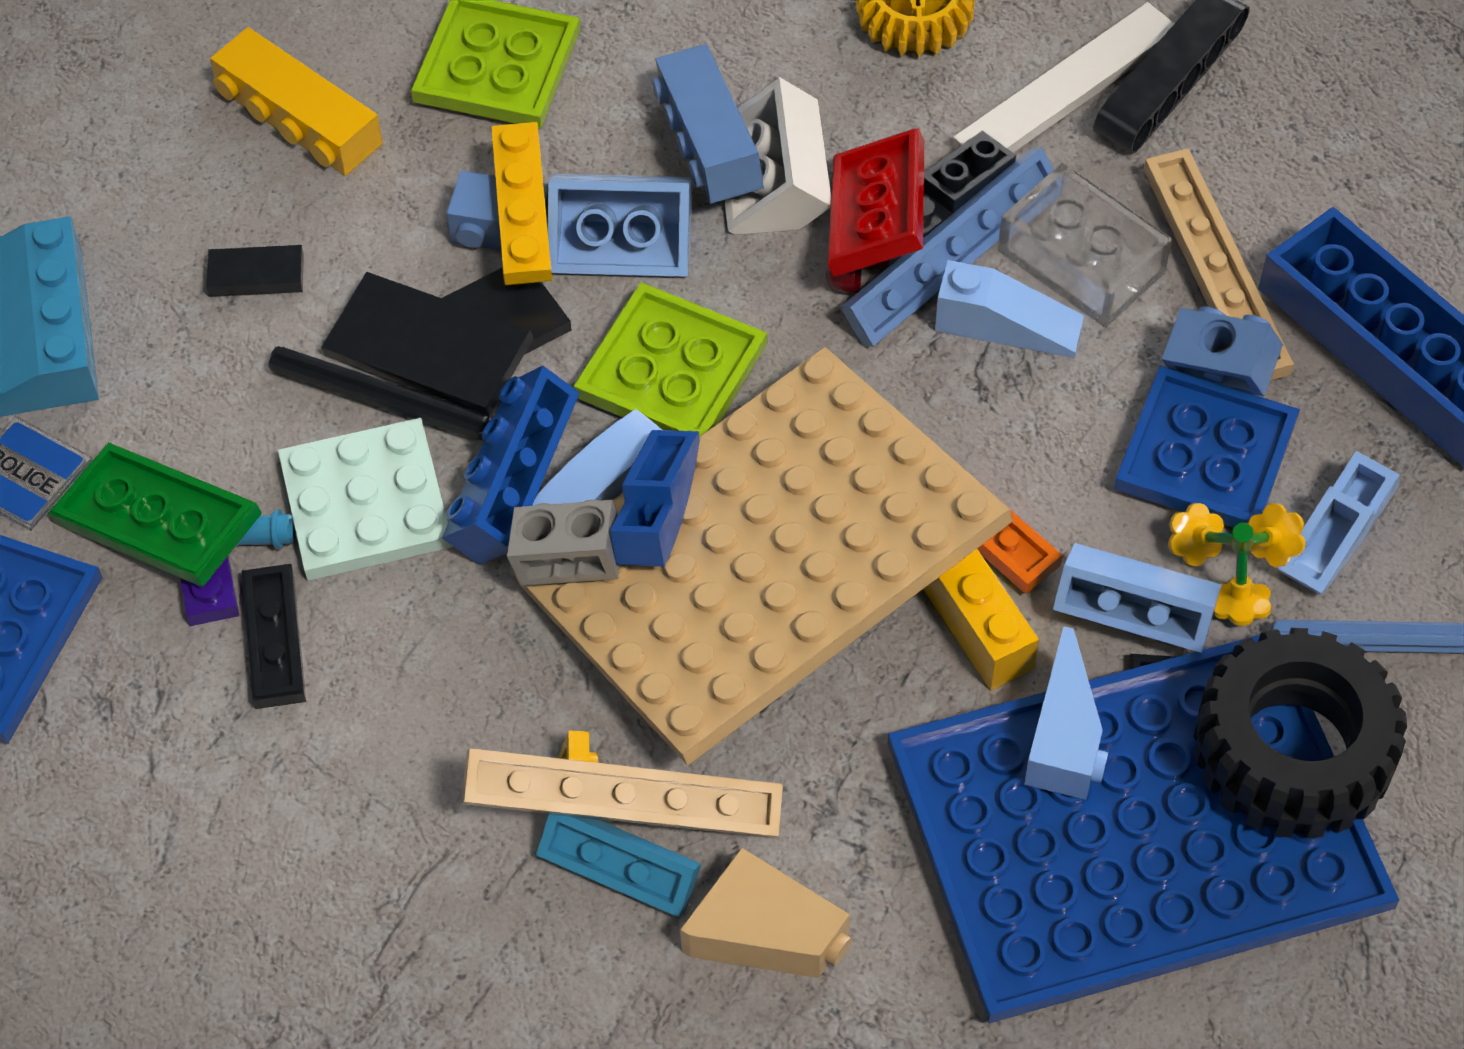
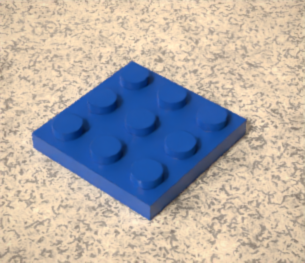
M1159 366L1116 476L1114 490L1183 512L1186 511L1189 505L1201 503L1208 508L1210 513L1219 515L1226 526L1234 528L1239 523L1248 524L1252 516L1262 514L1267 506L1300 409Z

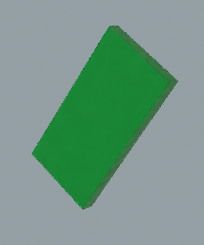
M108 442L48 514L54 524L203 587L261 516L262 512L256 502Z

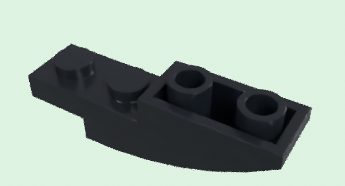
M982 130L925 171L923 238L1016 161L1017 155ZM901 256L877 263V265L886 270Z

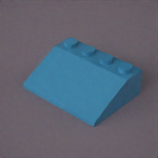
M71 216L23 224L0 237V417L99 400L83 251Z

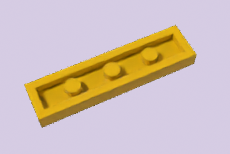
M530 122L491 126L505 285L552 281L538 123Z

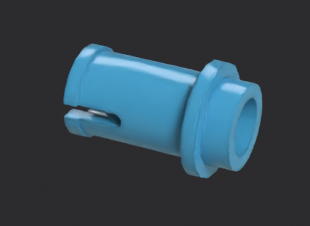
M274 510L272 515H261L236 546L273 544L275 549H282L284 544H292L294 539L292 515L283 514L282 510Z

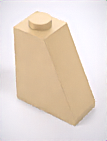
M741 848L680 929L681 949L683 953L692 958L819 978L829 963L837 966L851 946L853 939L849 936L850 914L744 848Z

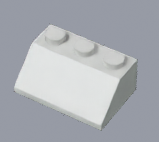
M779 77L738 107L740 115L759 153L764 188L724 200L728 231L734 235L800 230L831 208V192L818 100Z

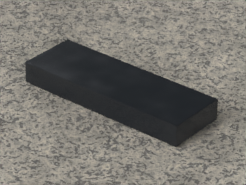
M292 564L242 570L255 709L306 702Z

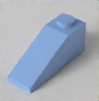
M947 260L938 295L935 331L1075 358L1084 315L996 269Z
M1063 626L1028 759L1024 785L1086 800L1091 781L1102 782L1108 752L1099 750L1103 730L1075 631L1073 628Z

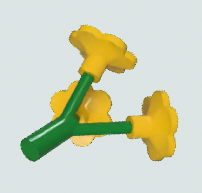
M1193 503L1188 506L1185 512L1175 513L1169 522L1170 530L1173 533L1168 540L1169 550L1174 555L1183 556V560L1187 565L1195 567L1202 565L1207 557H1215L1221 552L1222 544L1231 545L1236 552V576L1228 584H1222L1213 615L1219 619H1229L1237 626L1249 625L1254 619H1264L1271 613V603L1269 602L1271 598L1270 589L1264 584H1253L1251 578L1247 576V553L1251 551L1257 558H1266L1271 566L1282 567L1288 564L1290 557L1302 554L1306 545L1305 539L1301 535L1304 528L1302 517L1296 512L1287 513L1285 507L1278 503L1267 505L1262 514L1252 516L1248 524H1237L1232 534L1222 533L1224 528L1222 518L1217 514L1210 513L1208 508L1201 503Z

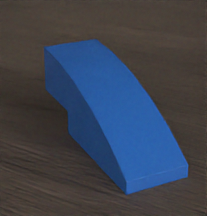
M651 430L622 484L625 503L610 529L616 564L665 567L675 544L689 499L700 443L699 431Z

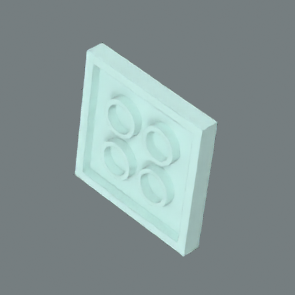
M421 418L278 450L307 581L453 547L442 539L448 521Z

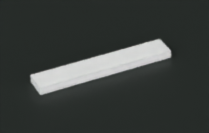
M1147 2L953 137L952 147L956 150L983 130L1014 153L1138 66L1175 23Z

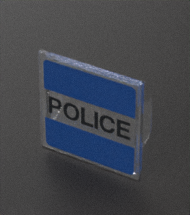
M15 415L0 432V514L31 531L45 514L49 516L48 512L93 460L92 457Z

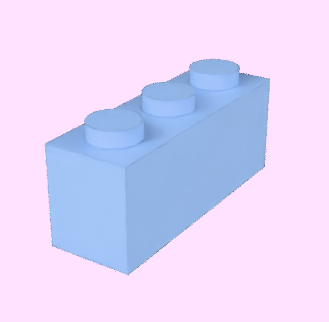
M1074 543L1064 564L1053 610L1202 653L1222 584Z

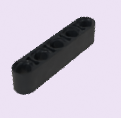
M1195 0L1107 99L1097 114L1093 131L1129 152L1136 153L1239 35L1247 21L1250 7L1238 0Z

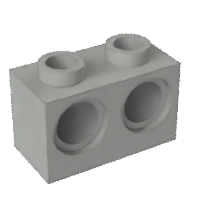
M586 500L576 503H541L535 506L514 507L507 558L520 585L619 579L620 565L616 564L610 529L618 516L613 501Z

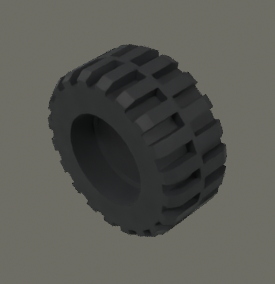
M1292 627L1289 634L1281 635L1279 629L1261 632L1257 643L1252 638H1247L1234 646L1232 655H1223L1215 665L1212 677L1207 680L1193 738L1196 740L1194 748L1196 764L1201 769L1205 768L1202 779L1209 791L1212 793L1220 791L1222 793L1220 804L1231 814H1235L1238 810L1247 816L1245 823L1258 830L1264 824L1276 828V836L1291 838L1293 831H1303L1304 837L1307 839L1323 837L1326 827H1330L1334 833L1342 832L1352 827L1355 817L1356 819H1365L1374 811L1378 800L1383 799L1396 771L1406 743L1403 736L1407 729L1406 712L1399 708L1402 701L1401 694L1393 682L1385 683L1388 672L1377 660H1373L1371 663L1364 658L1366 652L1364 649L1353 642L1349 646L1337 642L1338 635L1322 631L1321 636L1308 634V628ZM1276 705L1306 707L1318 712L1336 727L1344 740L1346 751L1333 758L1321 761H1302L1287 757L1265 743L1254 728L1251 717L1265 708Z

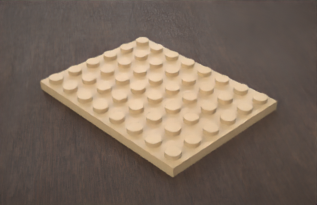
M824 347L700 436L689 499L675 544L665 567L620 565L619 579L526 585L521 587L688 766L1013 522L1010 509L830 350ZM623 493L612 500L618 514L625 503ZM513 571V574H514V576H515V578H516L518 584L520 585V583H519V581H518V579H517V577H516V574H515V572Z

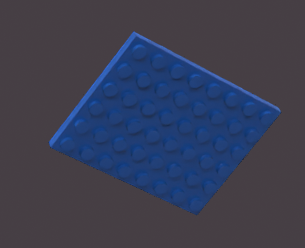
M1260 635L1250 638H1252L1255 641V643H1257ZM1245 639L1202 650V653L1193 652L1088 680L1103 730L1099 750L1108 752L1102 782L1091 781L1086 800L1024 785L1028 759L1046 692L888 733V747L988 1024L1396 909L1399 902L1398 895L1363 819H1356L1355 817L1352 827L1339 833H1334L1330 827H1326L1323 837L1307 839L1304 837L1303 831H1293L1291 838L1276 836V828L1262 824L1260 830L1245 823L1247 816L1239 810L1235 814H1231L1220 804L1222 793L1220 791L1216 793L1210 792L1202 778L1205 768L1201 769L1196 764L1194 755L1196 740L1193 738L1203 692L1208 678L1213 675L1215 665L1223 655H1232L1234 646ZM1276 705L1265 708L1251 717L1254 728L1265 743L1287 757L1302 761H1321L1335 757L1317 716L1311 709L1298 705Z

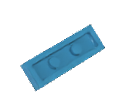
M556 814L548 815L536 853L538 857L677 917H680L687 909L701 867V863L598 819Z

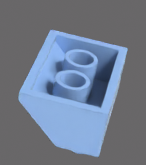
M553 174L548 180V238L552 273L688 277L692 177Z

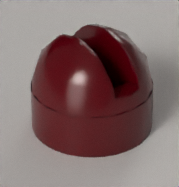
M828 267L826 271L827 282L835 291L858 293L861 287L862 268L834 277Z

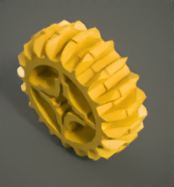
M856 0V13H858L861 29L864 32H868L871 43L882 41L885 52L894 47L898 48L901 57L907 51H915L919 59L926 50H930L935 55H938L941 45L952 49L956 39H964L968 27L971 26V21L974 18L975 0Z

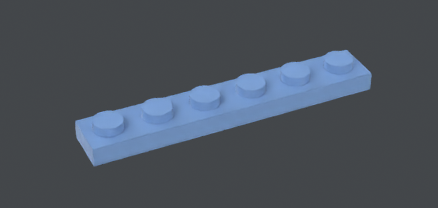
M1042 147L1028 150L923 238V249L902 255L840 307L863 346H875L940 291L947 260L966 264L973 263L1063 186Z

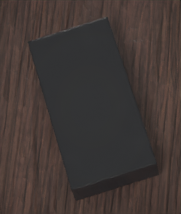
M302 245L208 249L206 287L209 297L303 292L304 253Z

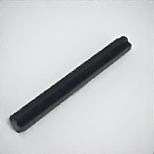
M275 347L269 360L268 366L271 371L413 419L421 418L422 422L476 440H483L482 432L487 423L492 419L488 415L285 347Z

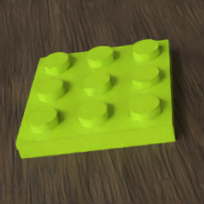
M450 0L411 89L412 100L414 103L516 124L537 122L538 128L542 129L580 33V18L495 0Z
M640 282L573 387L580 392L577 399L618 416L624 417L637 409L662 430L699 431L700 437L721 422L767 346L768 333Z

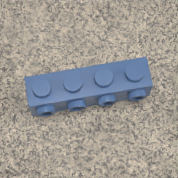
M703 44L655 58L658 77L652 78L653 90L658 104H667L664 105V113L670 131H679L676 133V139L683 160L691 158L688 161L695 187H704L710 203L763 189L764 185L758 150L708 45Z

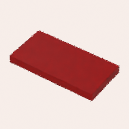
M919 128L911 129L833 156L827 265L834 277L923 249L925 140Z

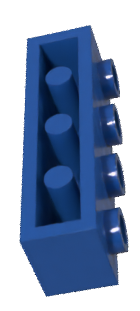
M544 365L520 377H512L499 393L501 403L497 413L485 426L482 432L484 442L479 454L466 468L464 478L467 481L461 495L453 501L447 512L449 522L442 539L479 565L507 554L514 507L533 505L580 392Z

